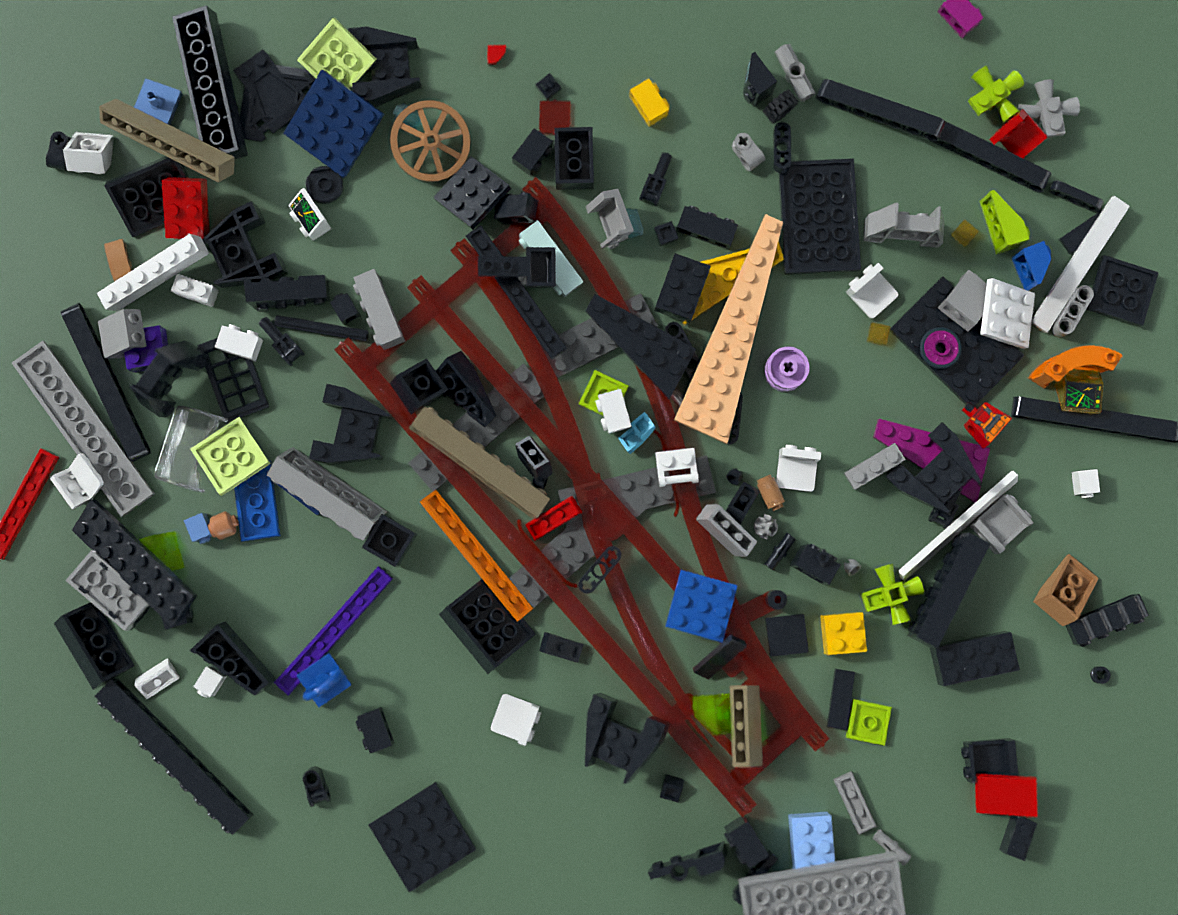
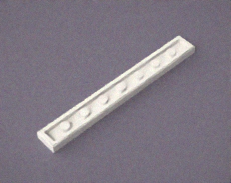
M1116 196L1111 197L1033 316L1031 324L1044 333L1049 331L1130 206Z
M1014 471L1007 474L899 570V577L905 582L956 535L1018 482V475Z

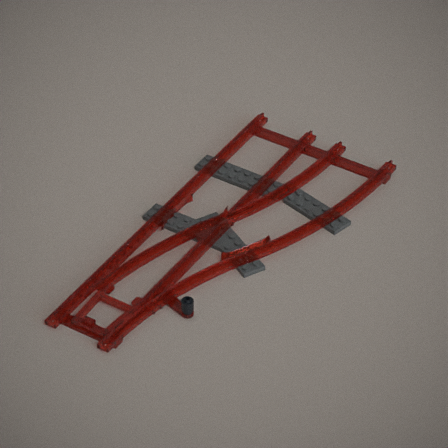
M537 177L532 181L529 180L527 185L522 188V192L530 193L532 197L538 200L536 221L538 220L541 225L548 221L578 262L598 296L658 328L642 294L640 293L624 301L603 264L567 213ZM533 223L512 224L493 240V243L503 257L507 256L520 244L518 241L520 240L519 234ZM464 238L462 241L457 242L456 246L450 250L463 267L436 290L431 287L422 275L412 280L407 289L420 304L404 316L398 324L406 342L434 318L494 386V389L487 394L497 415L487 427H483L466 412L454 423L453 428L459 432L461 430L467 433L472 442H478L487 447L521 417L570 473H566V475L573 481L574 487L558 490L560 502L573 496L582 513L567 521V528L540 551L524 532L521 519H517L518 531L464 468L409 429L417 417L416 413L412 415L409 413L392 386L376 369L377 366L405 342L386 350L380 345L377 346L374 342L365 351L361 352L348 337L345 341H341L340 345L334 350L420 447L422 451L408 464L432 491H435L448 480L522 564V567L509 578L533 607H536L548 595L652 715L671 723L668 733L743 818L757 805L743 788L763 769L770 765L800 736L815 752L830 739L791 691L749 624L774 610L784 608L787 604V596L781 590H770L742 605L739 604L736 596L734 597L723 641L728 636L733 635L746 641L747 647L722 669L729 677H735L743 671L748 679L740 686L759 685L760 698L781 726L762 742L763 766L735 767L728 772L685 721L688 719L694 729L712 747L691 716H693L732 756V742L714 724L731 708L730 695L710 713L705 715L699 709L700 703L691 693H684L663 658L639 611L619 562L604 578L645 666L670 691L676 700L673 706L665 700L566 586L577 588V584L571 583L566 579L593 555L598 559L608 547L612 546L611 541L618 539L624 534L669 587L675 591L681 569L636 519L646 509L675 503V511L672 515L675 518L678 515L679 507H681L684 521L704 576L729 583L710 533L696 520L702 512L698 497L716 493L707 455L695 458L698 483L683 482L666 484L665 487H659L657 467L601 480L600 473L596 474L591 468L581 434L558 378L619 348V346L590 318L558 335L567 347V350L551 360L494 277H478L479 255ZM476 282L512 334L532 372L523 363L509 375L448 305ZM635 365L660 433L654 430L653 434L659 439L662 451L686 449L678 422L674 421L675 413L670 399L668 400L661 390ZM543 397L546 399L557 428L535 405ZM690 468L664 471L665 477L691 474ZM609 550V557L606 560L603 557L601 561L605 562L610 568L612 566L609 563L610 560H616L617 556L615 551ZM599 564L601 572L604 575L606 572V568L604 565Z

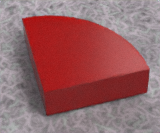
M487 45L488 66L494 65L502 59L506 53V45Z

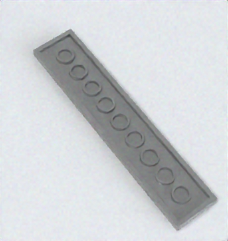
M41 341L12 362V365L77 455L83 453L91 461V465L96 472L101 475L104 482L101 489L121 517L126 516L155 495L45 341Z

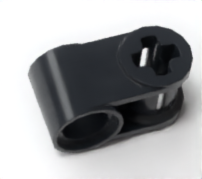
M57 131L51 135L46 155V166L67 171L63 149L71 138L63 132Z
M316 766L309 768L303 774L302 780L310 807H314L315 804L323 801L330 802L331 795L326 785L323 771ZM309 773H315L317 781H311L308 776Z

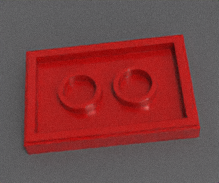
M975 774L976 813L1038 817L1037 777Z

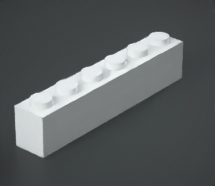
M189 234L97 294L106 310L119 311L208 255L209 252L201 237Z

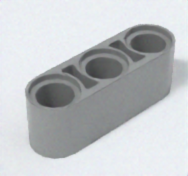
M1085 285L1074 291L1052 325L1051 330L1054 336L1060 338L1074 331L1094 296L1092 288ZM1079 292L1084 294V300L1079 297ZM1070 308L1075 310V316L1070 313ZM1060 324L1065 325V332L1061 330Z

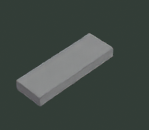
M850 771L833 779L857 833L861 834L877 827L853 773Z

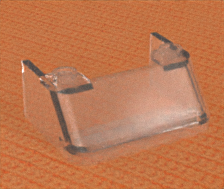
M178 406L174 411L155 469V478L176 486L204 493L205 489L198 487L201 483L200 473L196 471L198 461L190 449L206 439L207 434L216 432L219 427V421L227 423L228 419L199 409Z

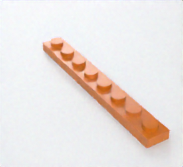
M437 490L420 501L421 505L517 622L533 609Z

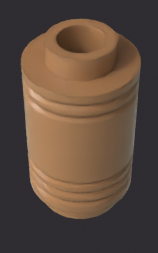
M770 474L757 480V487L768 509L772 508L775 511L784 507L782 503L785 500L775 478H772Z

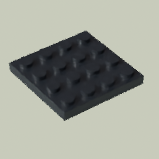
M436 782L368 824L408 892L413 891L477 849Z

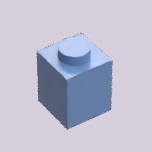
M200 513L184 520L192 542L203 544L211 540L210 537L212 535L208 529L210 520L206 513Z

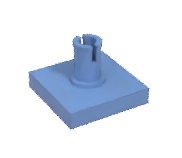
M145 79L134 108L170 125L183 93L180 90Z

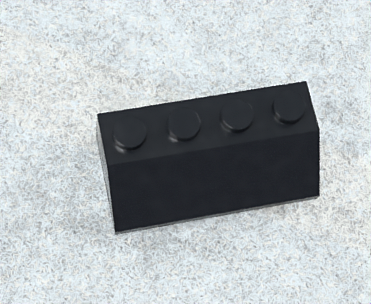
M91 602L61 615L54 623L93 690L135 666L104 613Z

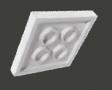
M994 278L987 279L980 335L1021 349L1029 348L1035 293Z

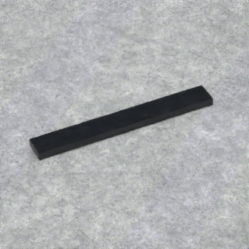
M481 225L465 235L479 256L503 257ZM494 277L551 360L566 351L567 347L518 277Z

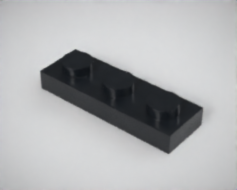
M769 850V856L760 861L755 868L752 867L745 877L766 874L778 860L777 856ZM738 883L733 889L734 894L732 896L741 905L742 900Z

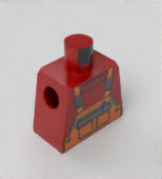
M968 402L961 410L970 417L964 424V428L983 449L994 440L1012 419L987 402H984L978 409Z

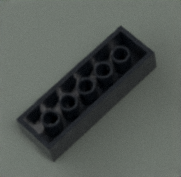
M962 533L953 538L951 542L953 547L950 553L947 552L942 560L944 564L941 570L939 569L936 572L933 586H930L925 593L927 598L924 604L921 603L917 609L916 614L918 616L916 620L912 621L908 627L909 633L907 636L927 647L938 649L990 546V543L971 533Z

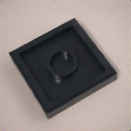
M804 614L765 618L770 657L809 652Z

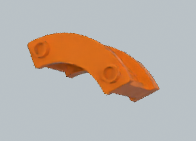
M1079 346L1046 360L1030 374L1028 379L1042 388H1046L1050 382H1059L1071 371L1083 372L1096 378L1103 372L1114 370L1122 354L1102 346Z

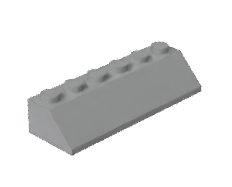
M294 447L277 456L267 473V476L274 483L281 484L289 493L303 499L305 504L319 510L321 515L329 517L335 521L336 525L345 528L357 539L365 540L381 514L385 515L387 512Z

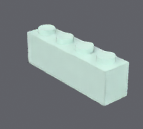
M538 220L519 234L520 240L518 241L525 250L526 247H555L556 286L554 290L559 296L562 294L566 297L583 284V280Z

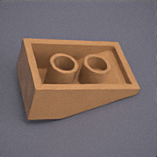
M1068 554L1040 588L1033 602L1060 625L1065 626L1078 620L1099 578Z

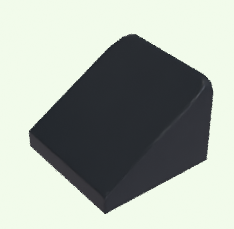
M666 774L659 798L678 803L683 790L684 779Z

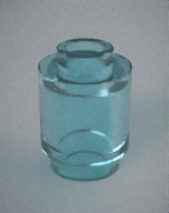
M403 103L396 106L393 111L395 120L408 107L407 104ZM415 111L408 115L402 123L416 129L421 122L418 112Z

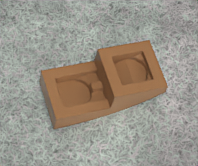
M123 239L104 244L113 280L116 281L132 271L131 261L127 255L126 243Z

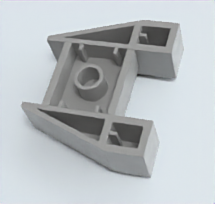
M894 203L869 214L865 218L863 241L882 243L886 238L920 241L919 246L935 248L943 244L944 217L941 207H937L930 215L926 213L909 215V212H898L899 203Z

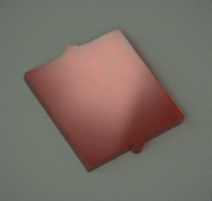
M556 99L553 101H540L539 132L555 136V128L570 127V101H557Z

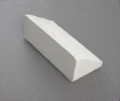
M167 658L136 678L135 687L148 699L178 680L180 676Z

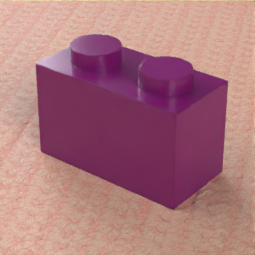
M946 0L937 11L961 38H964L977 27L984 18L981 11L974 7L969 0Z

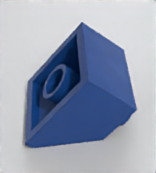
M1045 241L1024 248L1011 257L1024 290L1030 291L1042 283L1052 259L1051 250L1045 244Z

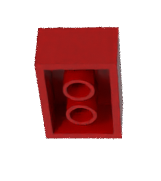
M168 177L162 180L165 238L182 239L189 234H193L203 239L209 234L207 179Z

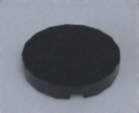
M319 166L314 168L309 176H307L306 190L314 201L320 204H330L341 196L344 190V182L342 177L330 167Z

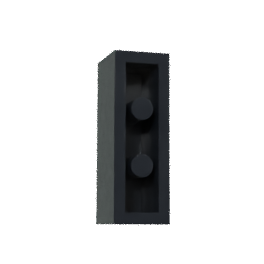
M689 205V207L684 206L676 232L729 250L738 224H735V221L732 219H721L715 213H704L699 211V208Z

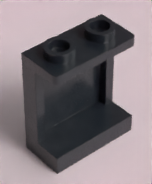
M1004 738L963 742V747H961L962 758L965 759L963 775L968 782L976 783L975 774L1019 776L1015 740Z

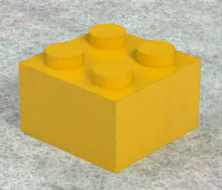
M863 612L820 615L824 654L867 652Z

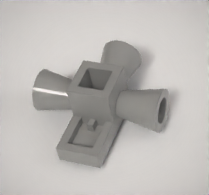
M1052 79L1039 81L1034 84L1040 98L1036 105L1019 104L1018 106L1019 111L1024 109L1032 119H1036L1037 124H1042L1043 131L1048 137L1063 136L1065 134L1063 115L1078 116L1080 112V103L1077 97L1060 102V97H1053L1054 80Z

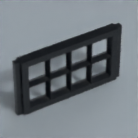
M218 338L197 346L208 354L218 350L215 348ZM223 351L225 360L212 364L209 357L206 359L205 369L226 423L232 422L238 417L242 418L270 407L252 360L244 358L248 369L234 373L231 362L243 357L233 356L229 358L227 352ZM227 364L231 375L217 380L214 368ZM250 372L254 384L240 389L236 377ZM233 379L236 391L223 395L219 384ZM255 388L259 400L246 404L242 393ZM239 395L242 406L228 410L225 399Z

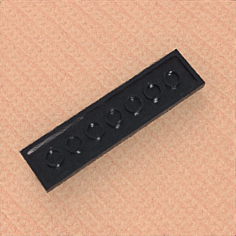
M91 499L72 531L91 550H95L120 574V578L171 627H177L198 595L97 500Z

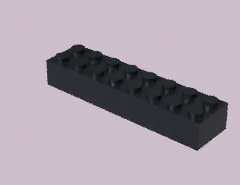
M206 5L173 16L199 140L233 156L234 160L248 156L217 13Z

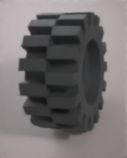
M787 89L782 94H779L777 98H774L763 110V113L772 124H775L789 114L799 101Z

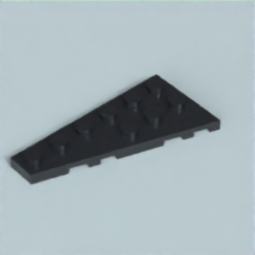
M594 294L585 312L610 336V339L622 349L625 355L669 400L696 348Z

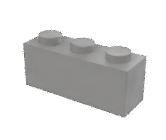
M893 443L844 472V475L855 490L901 463L905 458L896 443Z
M719 504L706 505L696 519L734 556L747 557L757 543Z

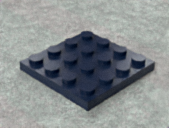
M321 69L283 134L341 177L346 178L383 118L384 113L327 71Z

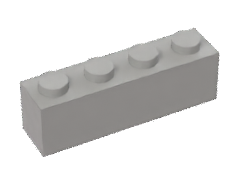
M372 269L353 277L356 283L353 285L354 290L362 298L360 305L364 312L367 311L369 318H366L370 329L373 328L375 331L373 338L376 345H380L386 350L405 342L377 271Z

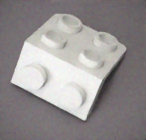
M879 263L874 267L872 264L863 271L865 275L860 279L856 277L849 283L850 288L846 291L852 300L871 319L898 297V292L881 275L880 271L883 267Z
M786 445L785 448H781L776 477L779 488L813 491L817 461L821 460V452H816V448L811 447L799 450L794 445Z
M83 453L77 455L68 469L56 473L50 478L72 510L90 502L91 499L93 500L104 484L101 475L96 472L91 465V461Z
M503 694L494 716L491 730L518 740L519 744L525 746L527 741L531 742L535 732L531 730L533 723L538 724L542 712L538 711V705Z

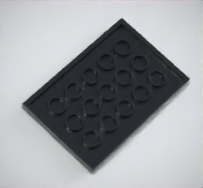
M854 158L791 161L790 170L787 173H778L781 221L783 222L782 241L785 275L860 271L861 258Z
M942 276L889 331L965 405L970 402L975 406L1025 355L1013 345L980 335L983 316L974 327L966 331L938 309L940 304L954 289V286ZM937 327L952 330L959 337L962 345V352L958 361L945 369L931 367L923 360L920 353L922 337L926 332ZM938 343L936 350L939 353H944L946 347L944 344Z

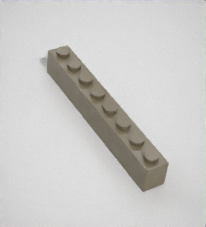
M118 99L99 106L101 124L218 183L234 174L233 156Z
M424 407L409 429L530 518L535 519L539 516L550 500L544 490L536 489L531 485L532 482L524 476L522 478L518 476L513 467L502 464L498 456L487 453L483 445L478 442H472L467 433L461 430L460 432L453 428L454 424L447 419H441L437 416V411L431 407Z

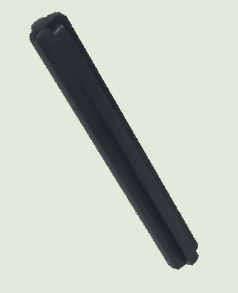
M277 315L274 320L277 327L360 341H367L368 331L363 329Z

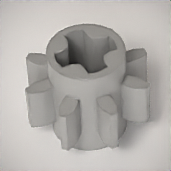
M764 514L763 518L758 517L754 522L755 534L763 539H768V536H774L778 530L776 519L767 514Z

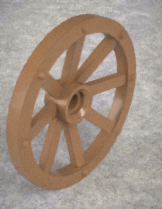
M427 100L414 103L399 114L391 130L390 144L394 159L404 172L421 181L435 182L451 177L463 166L470 149V135L464 119L456 110L442 102ZM424 108H434L442 111L433 130H430L423 111ZM417 111L425 133L402 122L408 115ZM449 114L456 121L460 129L438 135L437 133L446 115ZM400 128L421 140L398 148V130ZM462 135V153L456 152L440 141ZM432 137L434 143L428 144L427 139ZM423 146V150L412 169L400 154ZM437 148L458 159L456 164L443 172ZM428 151L432 153L438 174L418 172Z

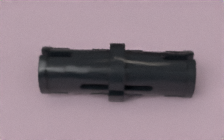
M786 533L778 546L773 548V553L764 565L774 571L783 557L786 558L788 550L796 539Z

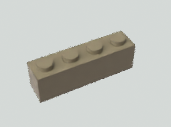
M759 685L730 686L733 767L763 766Z

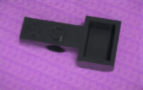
M526 247V257L478 256V277H526V288H554L556 286L555 247Z
M725 841L698 849L696 853L683 857L676 855L665 863L663 861L653 863L648 871L650 880L670 874L674 880L682 881L687 877L689 868L693 866L696 867L699 876L720 871L724 867L728 854ZM675 866H682L685 872L678 873L675 870Z

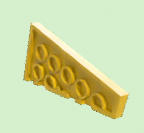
M779 241L772 267L784 260ZM750 249L701 261L711 267L692 320L730 295Z

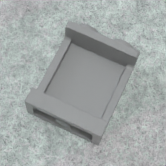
M619 189L601 192L586 206L588 213L598 212L607 239L600 244L601 248L608 247L613 249L618 247L619 243L627 240L628 235L634 231Z
M968 270L959 279L957 285L940 304L938 309L966 331H969L983 316L987 283L980 279L977 274Z
M122 309L98 321L104 358L125 357L124 352L128 350L146 347L141 311L139 309Z
M1002 495L969 525L981 539L990 543L989 549L994 554L1003 552L1006 549L1005 546L1027 526H1031L1034 523L1031 520V515L1017 505L1019 502L1012 495Z

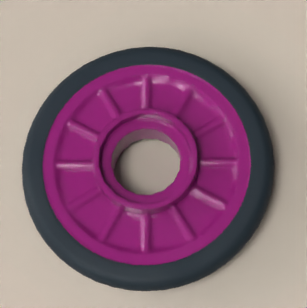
M944 327L929 330L920 342V353L923 360L931 367L945 369L954 365L962 352L959 337L952 330ZM938 343L945 345L946 350L944 353H939L936 350Z

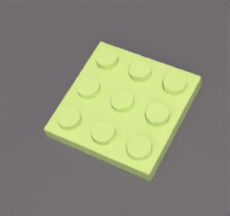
M336 18L331 19L297 59L315 78L323 69L350 89L353 87L352 83H357L377 60Z
M240 417L190 449L220 496H223L270 464Z

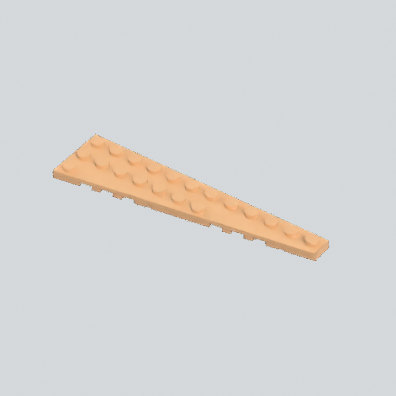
M765 214L674 418V421L724 444H727L783 224L782 221Z

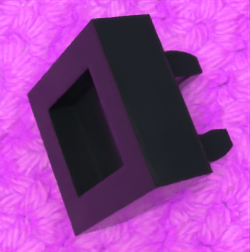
M550 73L535 84V87L546 100H549L562 90Z

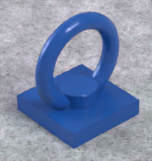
M330 652L297 674L298 679L306 689L303 699L306 701L313 699L318 707L352 685Z

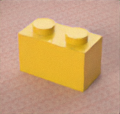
M648 78L630 89L629 97L650 127L668 116L670 106L665 98H661L656 83H652Z

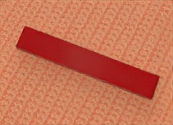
M42 448L37 453L0 521L1 560H4L60 458Z

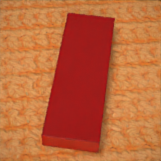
M570 496L525 525L534 541L579 515L582 511L574 497Z

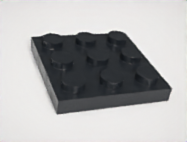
M470 157L433 198L474 230L511 190V187L473 157Z
M1106 255L1102 256L1092 288L1094 296L1086 310L1139 327L1143 326L1159 272Z

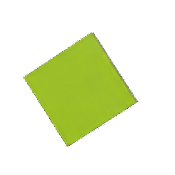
M594 370L578 405L603 416V412H598L596 400H599L598 395L621 389L624 398L629 386Z
M852 699L846 738L885 746L892 707Z

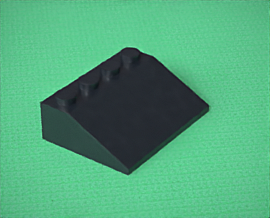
M165 156L105 183L104 187L132 238L164 224L162 180L168 177L189 178L183 164Z
M483 579L464 592L439 614L487 674L492 672L536 635L523 618L518 622L515 620Z

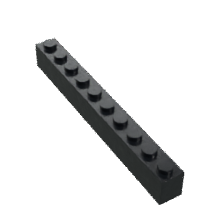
M118 678L111 679L94 696L98 700V705L103 709H107L111 713V718L115 722L121 723L125 727V732L131 737L134 736L139 741L138 745L143 750H148L153 755L152 759L157 764H162L166 768V773L171 778H176L180 782L179 786L185 792L189 791L194 796L193 800L199 806L203 805L208 810L207 814L213 820L217 819L221 824V828L227 834L234 835L254 815Z

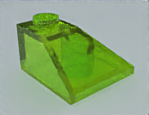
M730 693L693 696L695 717L713 735L732 733Z

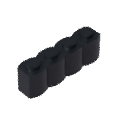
M1131 594L1079 616L1078 620L1065 626L1073 644L1083 647L1091 644V640L1096 637L1098 639L1108 637L1109 632L1113 630L1119 632L1127 629L1126 625L1133 623V625L1142 623L1149 614L1140 594Z

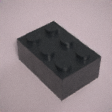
M593 127L555 128L556 190L594 189Z
M675 253L654 311L690 324L711 266Z

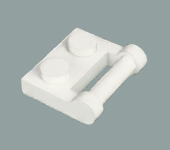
M694 448L655 452L659 487H665L666 484L683 482L698 483ZM690 468L691 474L664 476V471Z

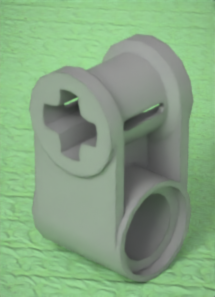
M740 133L736 136L732 143V149L747 171H751L765 161L764 154L748 134Z

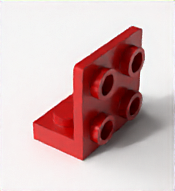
M1022 109L996 131L989 140L994 145L999 141L1009 152L1024 158L1048 136L1027 112Z

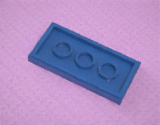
M269 460L270 464L234 488L242 542L281 536L274 482L267 476L272 466L271 460Z

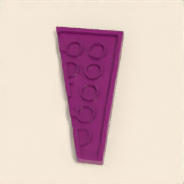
M883 419L877 420L873 438L887 447L896 443L904 458L913 462L922 470L941 452L930 441L928 435L931 432ZM959 440L982 484L990 448L986 447L983 449L980 445ZM971 480L962 488L960 494L975 504L978 500L981 486L979 487Z

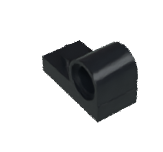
M544 632L539 651L578 663L584 644Z

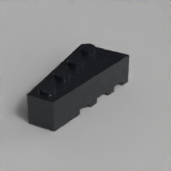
M325 275L299 276L298 280H294L293 277H281L279 281L261 278L260 282L253 283L251 279H244L246 302L259 312L268 311V308L272 307L286 309L290 305L305 307L307 303L323 305L325 301H330L328 278Z
M227 622L217 624L189 650L202 657L208 664L218 668L222 674L228 675L235 683L254 696L262 693L276 680Z

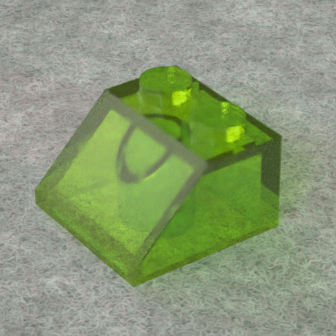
M175 531L138 539L172 572L185 568Z

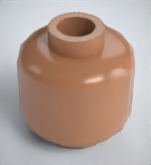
M225 511L210 518L208 529L213 538L217 537L223 540L236 534V526L239 523L235 515L231 516L230 513Z

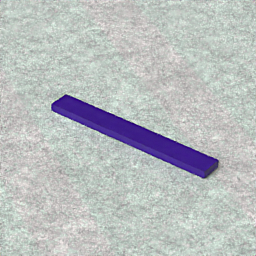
M378 566L278 677L274 684L289 696L301 683L297 674L325 656L393 578Z

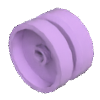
M795 347L777 349L771 354L764 366V376L767 383L772 388L783 392L796 389L806 380L809 374L807 357L801 350ZM785 367L789 369L788 372L784 371Z

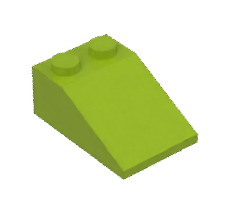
M995 190L990 191L980 200L996 254L1017 249L1030 239V231L1025 226L1024 220Z

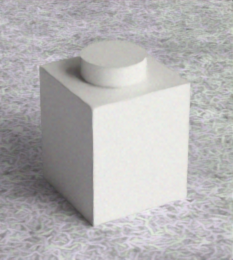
M1097 469L1072 472L1074 495L1089 498L1094 497L1093 493L1100 492Z
M206 666L195 683L194 688L198 689L197 693L203 697L215 696L227 675L222 674L213 666Z

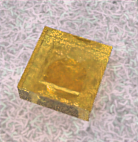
M964 219L951 236L966 247L979 231Z
M871 322L867 342L887 345L890 326Z

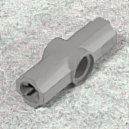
M790 44L781 46L775 51V54L785 72V78L792 85L799 101H806L815 95V91L805 74L804 65L798 61ZM796 70L799 75L795 76L791 71Z

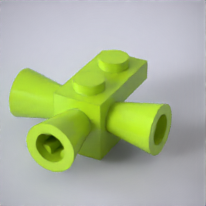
M986 65L971 76L983 88L982 91L968 100V103L978 116L987 110L990 111L997 107L1003 122H1006L1019 112L1007 100L1011 91L1024 86V80L1017 71H1012L1003 81L998 79L994 82Z
M893 563L875 568L874 570L884 586L860 593L866 612L890 606L893 625L911 620L902 602L908 601L907 596L924 595V588L920 578L916 576L903 584L902 582H895Z

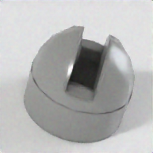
M848 559L850 562L848 564L844 563V569L849 576H852L861 569V565L854 559Z

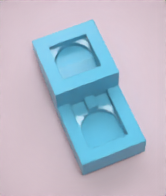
M646 412L631 422L632 427L618 438L630 454L651 435L656 427Z

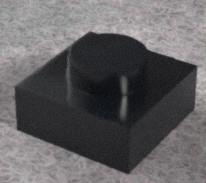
M672 221L654 227L660 246L679 239Z

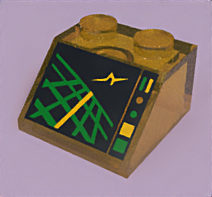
M1073 369L1059 382H1056L1055 388L1062 411L1101 413L1104 384L1100 371Z

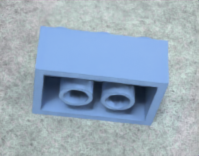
M828 812L788 814L792 869L835 862L831 815Z

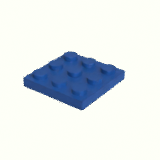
M680 570L665 627L723 642L738 585Z

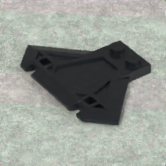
M264 49L233 70L245 86L240 110V121L244 139L262 142L266 139L264 135L266 131L270 129L272 133H275L289 123L306 96L303 92L311 88L316 78L307 69L275 65ZM262 121L265 122V123H264L263 125H261L260 127L257 126L260 122H262Z

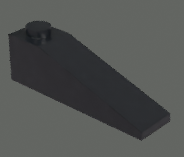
M462 350L448 356L436 370L448 388V391L443 396L451 398L457 407H463L470 417L483 427H487L497 415L473 364Z

